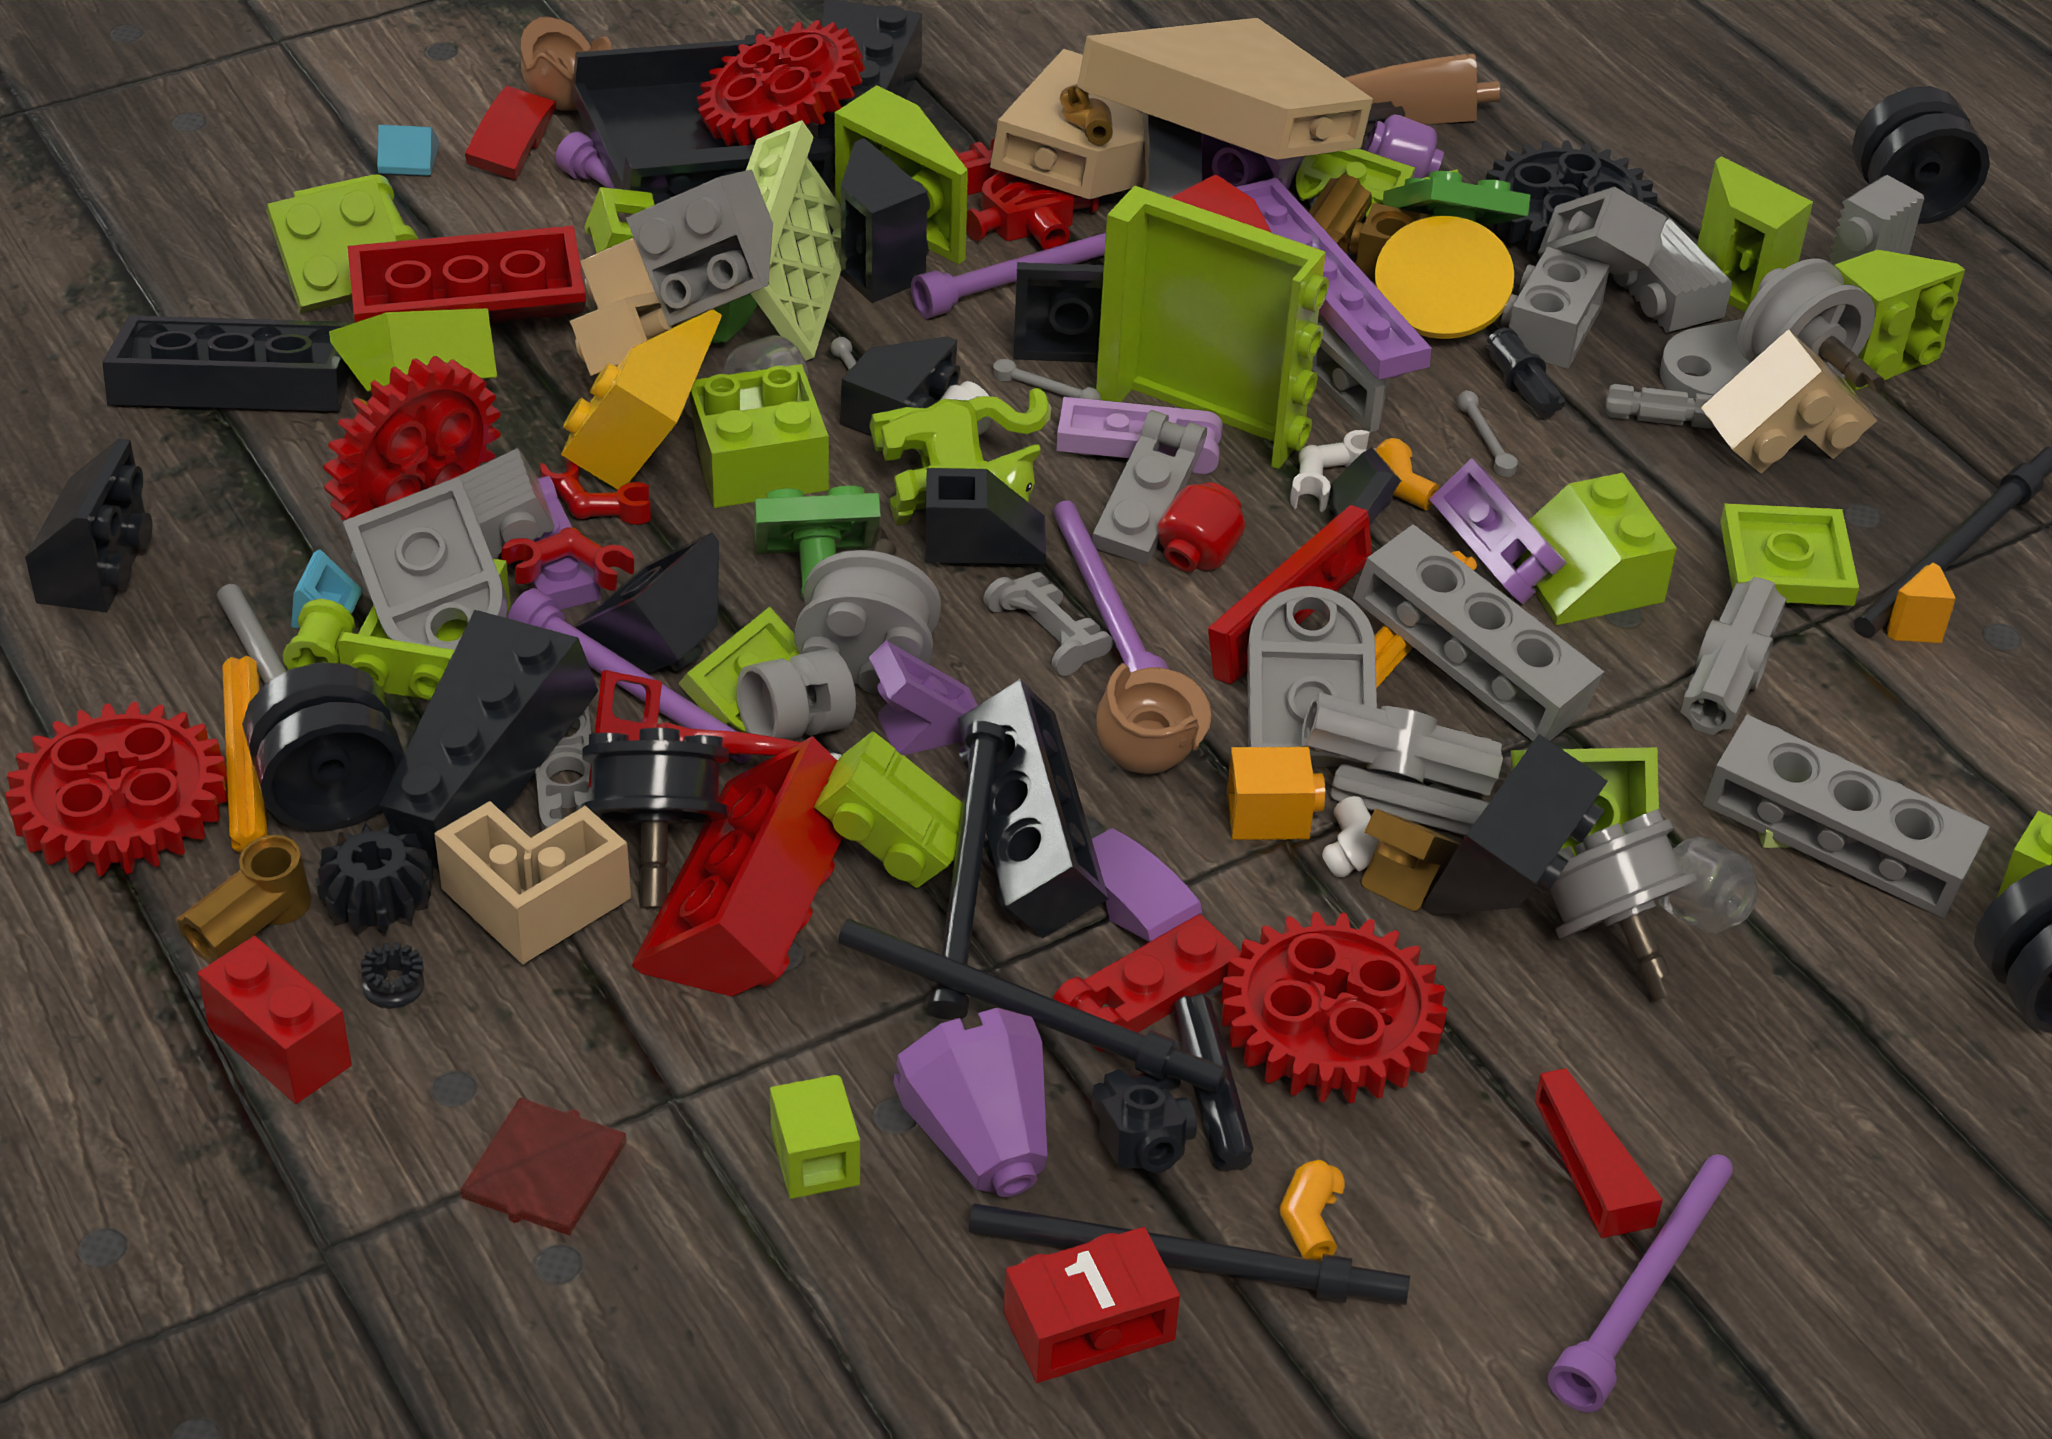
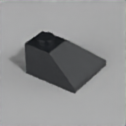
M711 532L645 564L623 583L617 591L609 595L573 627L647 674L668 665L674 672L684 668L703 653L704 649L699 642L718 626V539Z

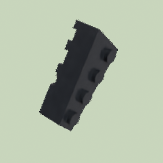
M824 0L823 28L832 22L836 23L838 30L847 28L850 36L854 37L863 57L862 62L865 66V70L859 73L863 80L862 83L851 87L855 94L854 97L838 100L841 108L876 85L906 99L922 66V13L905 11L898 6L880 7L842 0ZM827 111L823 114L825 123L822 125L818 124V139L830 138L835 147V112Z
M474 610L379 804L388 824L394 823L400 835L416 833L419 843L422 844V849L427 851V856L432 861V867L439 869L434 833L489 801L505 813L536 773V769L540 768L599 692L579 638Z

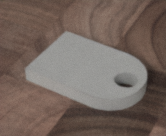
M1742 319L1692 328L1673 336L1664 348L1660 366V379L1666 390L1688 392V398H1695L1696 393L1715 395L1747 367L1750 362L1741 354L1736 339ZM1685 373H1693L1699 376H1691ZM1840 374V376H1841L1843 379H1845V375H1844V374Z
M460 476L343 521L380 623L388 639L455 650L460 638L449 642L436 638L439 628L447 621L460 619L469 622L474 610L506 618V592Z
M1303 586L1280 592L1269 599L1257 612L1251 625L1247 647L1248 747H1301V731L1305 714L1314 694L1319 692L1377 708L1374 633L1368 618L1352 600L1327 588ZM1313 609L1320 612L1326 618L1327 625L1315 631L1306 630L1296 623L1293 616L1300 610ZM1310 750L1313 767H1339L1340 765L1348 764L1359 768H1367V765L1334 758L1324 753Z

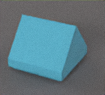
M378 125V173L417 176L431 175L439 148V139L432 127Z
M320 549L313 553L294 591L291 627L299 628L298 617L303 605L315 599L332 600L341 604L352 614L363 591L357 583Z

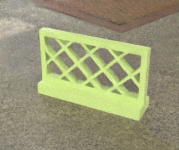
M803 120L758 138L746 171H753L773 222L769 284L767 287L750 294L800 363L815 357L841 272V206L807 158L814 137ZM829 224H830L831 227L833 228V234H832V235H831V231H830Z

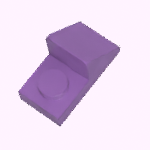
M886 640L869 659L880 679V683L877 685L878 691L887 702L879 711L878 719L890 744L901 755H907L963 742L957 719L978 706L969 687Z

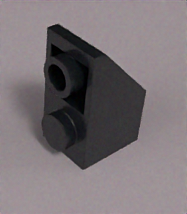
M947 336L869 348L842 378L840 424L872 436L870 430L872 414L905 407L928 408L939 402L947 389L952 385H958L961 369L960 366L956 365L958 340Z
M927 468L925 562L952 564L1004 563L1012 565L1046 564L1045 515L988 469Z

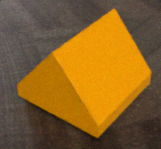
M1932 562L1898 590L1887 628V636L1896 641L1943 642L1956 598L1940 566Z

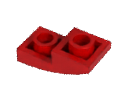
M506 86L493 101L474 133L465 152L466 164L517 180L531 147L537 149L556 109V101Z

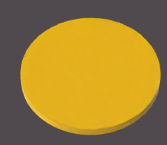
M1454 216L1428 217L1412 222L1398 230L1383 246L1375 269V286L1419 335L1438 339L1468 336L1489 326L1503 313L1512 295L1514 284L1513 262L1503 242L1486 227L1474 221Z

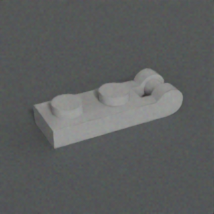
M1154 410L1149 411L1136 446L1093 532L1092 541L1096 549L1148 566L1159 543L1158 522L1178 492L1185 488L1203 450L1207 436L1206 427L1191 422L1184 427L1169 422V415ZM1164 444L1177 448L1178 451L1175 457L1158 452L1160 445Z

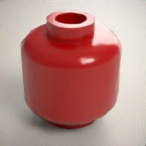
M1213 482L1187 485L1180 490L1160 518L1157 526L1158 539L1165 549L1164 555L1174 567L1185 572H1192L1195 568L1203 571H1215L1226 562L1245 531L1246 522L1238 498L1227 488Z

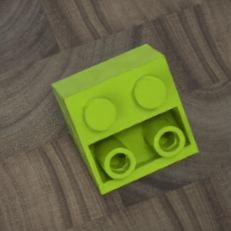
M1721 156L1715 160L1697 246L1732 281L1728 304L1746 312L1748 306L1759 292L1761 281L1769 272L1777 268L1786 269L1799 262L1813 201Z
M1879 249L1834 265L1840 271L1844 285L1859 287L1870 296L1874 303L1875 319L1873 328L1865 346L1858 355L1859 359H1862L1883 377L1884 381L1940 359L1945 347V338L1953 310L1958 302V293L1965 272L1964 268L1957 263ZM1846 377L1844 379L1854 391L1869 386L1867 384L1863 387H1857Z
M802 364L773 366L763 370L729 375L717 374L708 378L695 379L689 393L701 469L714 508L755 502V499L767 498L766 494L777 489H798L803 491V494L829 490V436Z

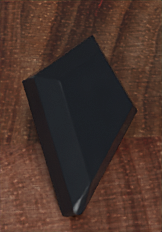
M1371 447L1361 453L1332 482L1330 492L1335 518L1349 505L1368 510L1369 524L1371 525L1380 511L1391 503L1393 492L1402 480L1374 448Z

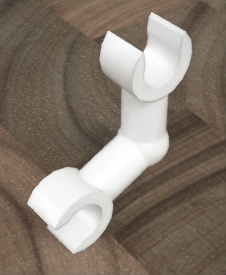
M1354 430L1345 435L1343 442L1319 446L1307 445L1302 448L1299 453L1300 474L1294 477L1290 494L1292 507L1294 509L1297 508L1300 495L1311 494L1319 499L1320 512L1324 511L1328 503L1331 486L1328 479L1323 476V468L1342 465L1348 467L1361 453L1366 451L1370 432Z

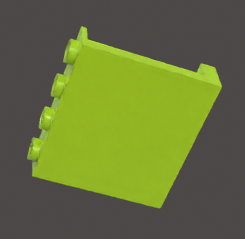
M1134 185L1107 214L1096 390L1099 392L1101 400L1122 402L1131 390H1135L1183 409L1213 412L1220 417L1224 424L1273 441L1271 466L1280 469L1294 450H1302L1312 428V419L1306 417L1308 403L1314 394L1318 379L1317 373L1312 372L1313 357L1316 355L1323 337V327L1317 323L1319 310L1325 301L1329 288V279L1323 277L1326 251Z

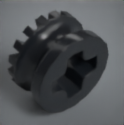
M395 942V947H390L389 943H383L382 949L377 945L372 948V953L368 951L364 955L365 960L362 959L361 961L363 995L370 1003L380 1008H400L414 1002L421 995L425 986L423 976L424 965L423 958L420 957L417 949L412 951V946L408 944L401 948V943ZM388 971H402V976L399 979H394V984L390 985V980L386 979Z

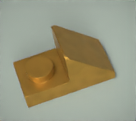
M1375 808L1364 833L1379 839L1380 842L1362 878V886L1411 911H1418L1422 908L1460 846V843L1409 819Z

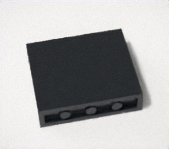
M756 39L575 53L571 97L615 189L652 193L654 204L656 205L718 177L746 171L756 139L751 144L740 146L738 140L729 146L725 145L722 138L716 140L711 131L708 130L698 110L700 105L697 97L704 94L700 85L712 80L709 71L725 67L721 58L724 56L736 57L740 54L739 45L752 46L756 44ZM830 138L813 139L807 158L830 190L835 164V147Z

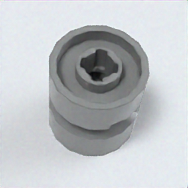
M828 648L792 656L789 661L781 658L745 666L738 678L737 704L747 733L794 740L801 738L804 733L812 736L847 728L854 718L856 692L852 675L846 662L838 652Z

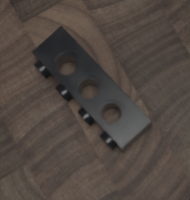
M1019 679L957 719L964 746L959 749V753L965 767L968 769L970 748L965 743L968 725L973 722H993L1000 725L1006 732L1004 747L999 752H996L986 825L988 838L984 840V850L998 874L1000 886L995 889V893L1005 914L1014 922L1022 920L1040 937L1045 938L1105 902L1109 897L1056 714Z

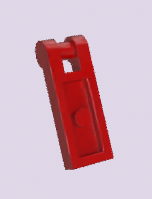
M1199 913L1084 980L1081 977L1069 979L1059 987L1053 999L1135 1032H1140L1176 1011L1175 1003L1181 996L1187 995L1192 997L1199 993L1205 994L1222 984L1223 978L1228 975L1230 958L1241 957V951ZM1092 1045L1099 1052L1107 1051Z

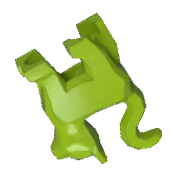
M1040 388L1030 390L1029 410L1025 413L1015 411L1009 404L998 397L976 396L969 400L942 399L928 408L905 407L872 414L870 430L876 452L883 451L885 461L900 459L904 450L913 448L920 450L923 468L907 470L896 475L894 478L896 495L890 498L889 503L895 525L907 524L914 510L926 509L927 468L988 469L1030 503V495L1035 483L1033 462L1041 454L1040 446L1031 445L992 461H984L979 446L977 421L984 417H990L1008 431L1030 434L1041 430L1050 420L1051 405L1048 396Z

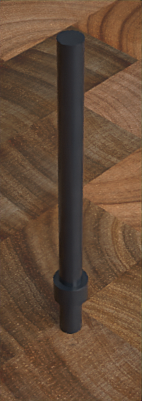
M2045 447L2028 463L2016 465L2002 478L2000 489L1854 621V627L1858 634L1865 638H1871L1890 621L1898 590L1925 566L1933 562L1940 566L1944 572L2016 505L2028 503L2043 488V480L2052 473V447Z
M847 919L841 928L838 942L843 946L1001 1009L1030 1016L1036 1023L1136 1062L1135 1069L1160 1080H1164L1169 1075L1214 1094L1220 1092L1227 1075L1226 1067L1178 1049L1179 1042L1175 1039L1152 1030L1145 1036L852 919Z
M976 1203L972 1206L969 1221L970 1233L1066 1249L1089 1243L1103 1234H1121L1133 1230ZM1148 1232L1164 1265L1317 1290V1298L1346 1303L1347 1296L1401 1305L1407 1304L1410 1275L1352 1266L1353 1258L1323 1254L1322 1261Z

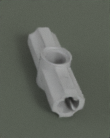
M1753 577L1746 583H1736L1720 620L1713 619L1711 621L1698 655L1695 675L1692 676L1688 689L1685 692L1681 713L1690 720L1693 729L1713 736L1718 731L1732 729L1749 689L1757 690L1772 648V637L1775 635L1778 623L1782 619L1786 598L1779 594L1774 582Z
M1321 692L1314 694L1312 702L1306 711L1301 731V747H1309L1313 752L1317 751L1334 758L1346 759L1367 765L1366 770L1419 784L1426 781L1480 797L1490 795L1493 785L1498 780L1503 760L1501 755L1502 743L1489 738L1467 734L1464 731L1436 725L1437 719L1427 714L1392 706H1382L1381 709Z

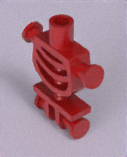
M995 138L991 140L990 151L981 142L971 144L969 151L961 153L952 149L968 170L967 195L982 192L981 211L974 208L967 210L966 232L974 241L984 239L988 231L994 230L1005 241L1033 235L1042 248L1047 250L1068 242L1070 237L1068 227L1073 224V210L1087 208L1089 213L1098 211V197L1087 199L990 168Z

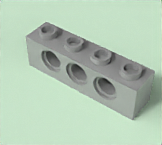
M1412 524L1366 560L1352 599L1396 634L1400 635L1401 638L1529 739L1534 741L1538 734L1551 741L1586 712L1604 671L1417 526Z
M1748 714L1716 765L1703 802V806L1765 834L1766 830L1773 832V839L1945 919L1990 828V826L1958 810L1951 809L1906 788L1900 783L1886 779L1845 760L1837 754L1821 749Z

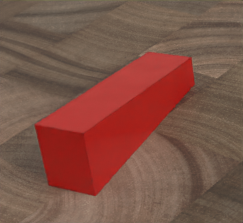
M1567 1068L1540 1073L1534 1102L1600 1238L1656 1227L1663 1202L1662 1197Z

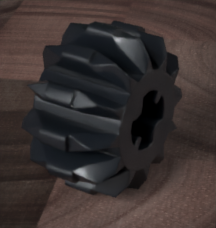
M365 822L360 834L354 836L345 832H339L336 846H330L321 850L320 868L318 869L319 877L316 878L318 896L320 899H323V905L327 907V912L332 917L334 925L349 923L356 935L362 933L369 926H377L386 935L391 923L399 922L411 926L415 911L428 908L431 896L430 888H432L431 880L434 879L432 861L428 858L427 851L422 849V844L419 843L416 833L400 835L394 823L389 824L381 831H372Z

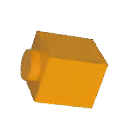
M1231 747L1226 794L1232 840L1310 839L1313 812L1324 811L1325 782L1323 773H1313L1309 747Z

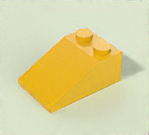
M711 309L632 347L617 367L608 362L590 390V393L595 395L593 399L588 402L580 398L568 415L563 428L569 431L570 435L561 455L617 490L629 483L677 424L722 315Z

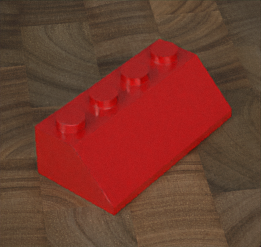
M574 225L347 246L355 323L386 312L488 308L489 321L492 323L534 317L557 318L566 314L584 313L586 293Z
M813 736L726 782L719 796V803L729 806L728 818L706 822L632 963V966L638 972L732 997L757 985L762 987L768 986L776 981L786 970L790 962V956L787 953L796 934L810 920L813 914V909L810 905L819 886L833 872L835 862L832 859L841 840L845 838L835 830L829 819L814 808L821 791L829 782L827 780L837 760Z

